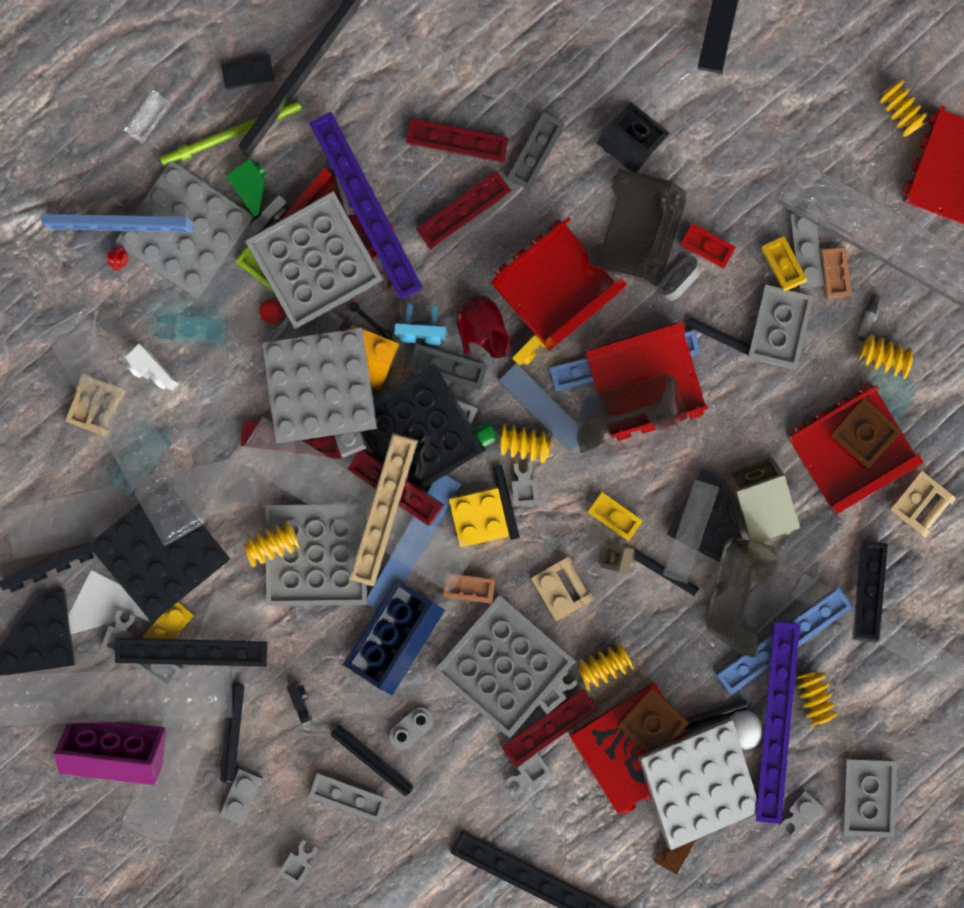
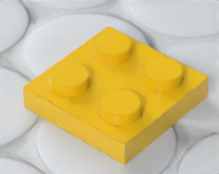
M498 486L449 497L460 547L509 536Z

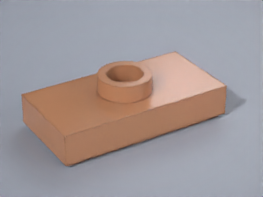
M846 246L820 249L826 299L851 297Z
M446 572L442 597L492 604L496 579Z

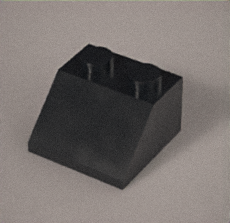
M631 102L610 123L597 141V144L606 153L618 160L626 169L636 174L670 133Z

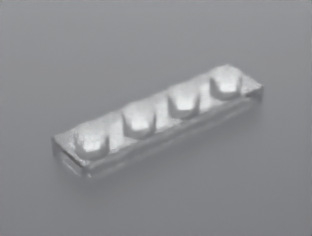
M694 480L663 576L684 583L688 582L719 487Z

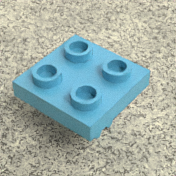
M410 303L407 305L406 324L395 323V336L400 338L402 343H416V339L425 340L426 344L441 345V341H446V327L437 326L438 305H433L431 326L412 325L413 304Z

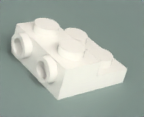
M132 344L123 352L124 358L128 361L126 367L138 378L141 376L146 379L151 378L163 390L165 388L173 390L179 385L143 345L138 344L135 346Z

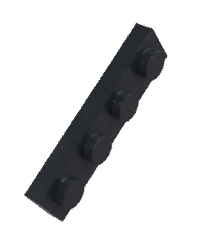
M869 540L861 542L852 639L872 643H878L880 640L888 550L887 543Z
M85 544L1 580L0 587L2 591L9 589L13 593L25 588L24 582L33 579V582L36 583L48 578L47 573L56 569L57 573L71 568V562L79 559L80 563L95 558L94 552L88 544Z

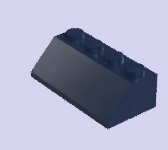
M395 579L343 665L378 689L393 695L442 617L445 609Z

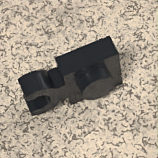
M298 681L288 685V692L302 726L312 723L313 721L305 702L309 697L304 685L299 686Z

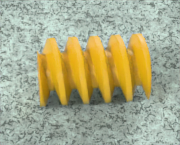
M900 80L880 94H884L880 103L889 102L885 110L886 112L895 111L891 119L892 121L900 119L897 128L906 127L902 133V136L906 137L928 122H923L927 116L926 113H917L922 106L920 104L912 106L916 99L915 96L906 97L910 89L901 90V86L905 81Z
M870 334L862 345L857 363L864 357L865 366H868L871 361H875L876 370L881 364L884 365L885 373L892 367L894 368L893 376H897L900 371H903V379L905 380L912 366L913 350L912 348H907L903 353V345L901 344L894 349L893 341H889L884 346V338L880 337L875 342V336Z
M504 423L499 442L501 455H505L508 449H510L511 457L514 458L517 452L520 451L521 459L524 460L529 453L531 461L534 462L539 455L540 462L544 464L549 455L553 433L549 439H546L545 431H542L540 436L536 437L535 429H532L530 434L527 435L525 427H522L521 431L517 433L515 425L507 431L506 423Z
M287 521L284 522V530L277 524L275 525V533L266 528L265 537L256 532V540L254 541L248 535L246 536V544H244L252 567L256 566V558L263 564L265 563V555L270 560H274L275 551L282 557L284 556V548L293 553L295 544L300 549L294 529Z
M620 643L616 644V652L608 647L607 656L599 651L598 660L592 655L588 656V665L582 659L579 660L580 668L578 670L588 691H590V682L599 687V678L608 683V674L617 679V670L626 675L627 666H629L634 671L627 652Z
M813 671L795 676V679L802 680V683L796 686L797 689H805V692L799 698L808 699V702L802 705V708L811 710L805 715V718H812L813 722L807 726L828 722L838 715L836 711H829L835 704L832 701H826L832 696V693L823 691L829 686L828 682H821L827 676L825 672Z

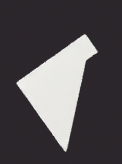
M93 570L90 571L69 613L71 634L116 622L115 615L117 610L123 611L121 620L130 618V614L139 616L147 621L150 620L120 584Z

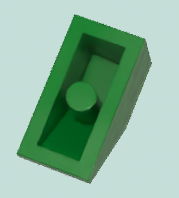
M249 159L226 175V177L257 219L262 213L267 184L263 176L267 173L259 162L254 164Z

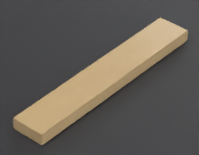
M394 433L392 435L350 580L375 586L417 440Z

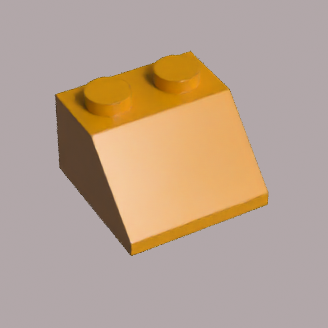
M354 325L351 326V329H358V328H359V327H356V326H354ZM363 329L371 388L382 392L400 345Z

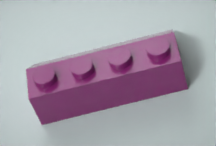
M70 716L54 752L58 772L65 775L156 785L163 767L166 727Z

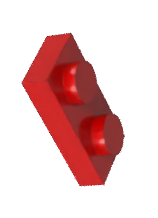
M694 223L691 224L680 244L684 249L724 270L736 248Z

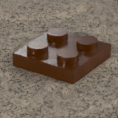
M863 398L830 436L864 467L869 469L902 431L869 401Z
M651 688L617 726L647 753L673 742L689 722Z

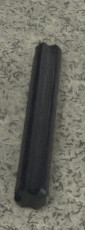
M231 683L229 688L220 781L225 783H233L235 780L245 689L244 684Z
M337 725L332 730L330 735L403 796L410 794L414 786L340 725Z

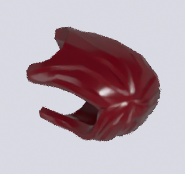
M472 296L464 301L458 308L457 327L465 354L471 353L469 343L481 346L492 358H502L508 355L510 339L497 304L488 296Z

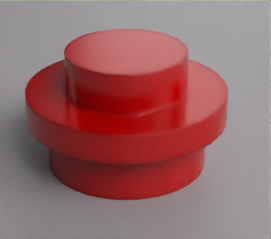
M112 247L108 253L107 265L115 271H120L128 263L129 256L125 247Z
M268 299L261 304L259 313L266 323L276 324L283 319L285 311L278 300Z

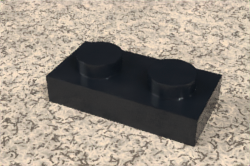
M270 55L221 64L226 90L275 81Z

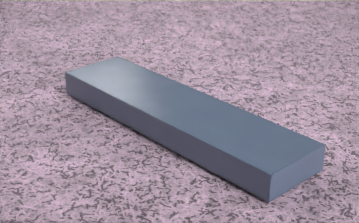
M517 363L499 380L551 434L553 433V436L569 452L587 435Z

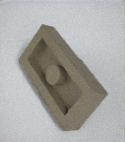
M607 543L601 568L628 574L629 569L634 564V549Z

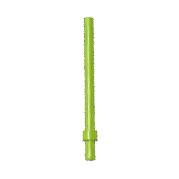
M299 101L288 104L276 120L302 110ZM258 117L190 145H187V143L177 147V150L160 156V160L163 166L171 161L189 159L194 153L248 132Z

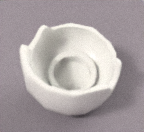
M742 710L735 712L729 717L733 720L742 750L754 749L761 743L764 726L756 713Z

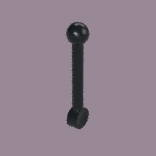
M354 302L350 305V310L362 316L382 333V337L386 339L392 337L391 331L383 329L364 313L358 303Z

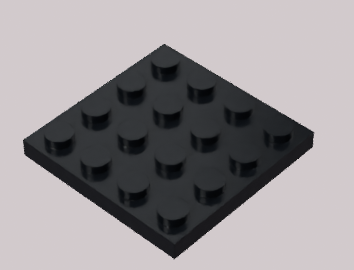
M435 364L430 365L374 400L377 429L361 431L374 456L382 462H385L393 433L417 440L407 479L421 489L426 488L486 451Z
M168 481L88 544L90 549L151 623L231 560Z

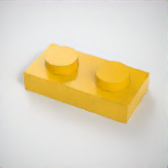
M784 236L761 247L783 292L806 282L807 278Z
M534 335L512 360L519 366L522 363L528 365L537 356L534 351L540 345L545 346Z
M603 492L600 493L587 512L627 541L631 539L643 522V520Z
M177 602L157 619L142 638L175 639L195 615L180 602Z

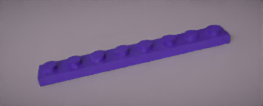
M332 112L310 122L309 124L401 301L424 289Z
M774 620L758 789L757 822L777 824L782 822L800 623Z

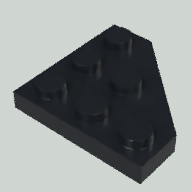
M701 468L666 535L734 570L746 547L738 527L724 479Z
M66 591L39 594L0 646V676L76 665Z

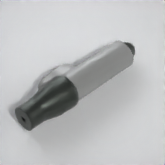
M872 294L866 306L858 332L860 342L867 339L872 322L877 320L879 314V295Z

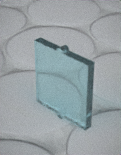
M882 367L872 387L878 385L877 392L895 422L899 425L919 386L907 379L904 380L903 374L893 376V372L890 370L885 373L884 367Z

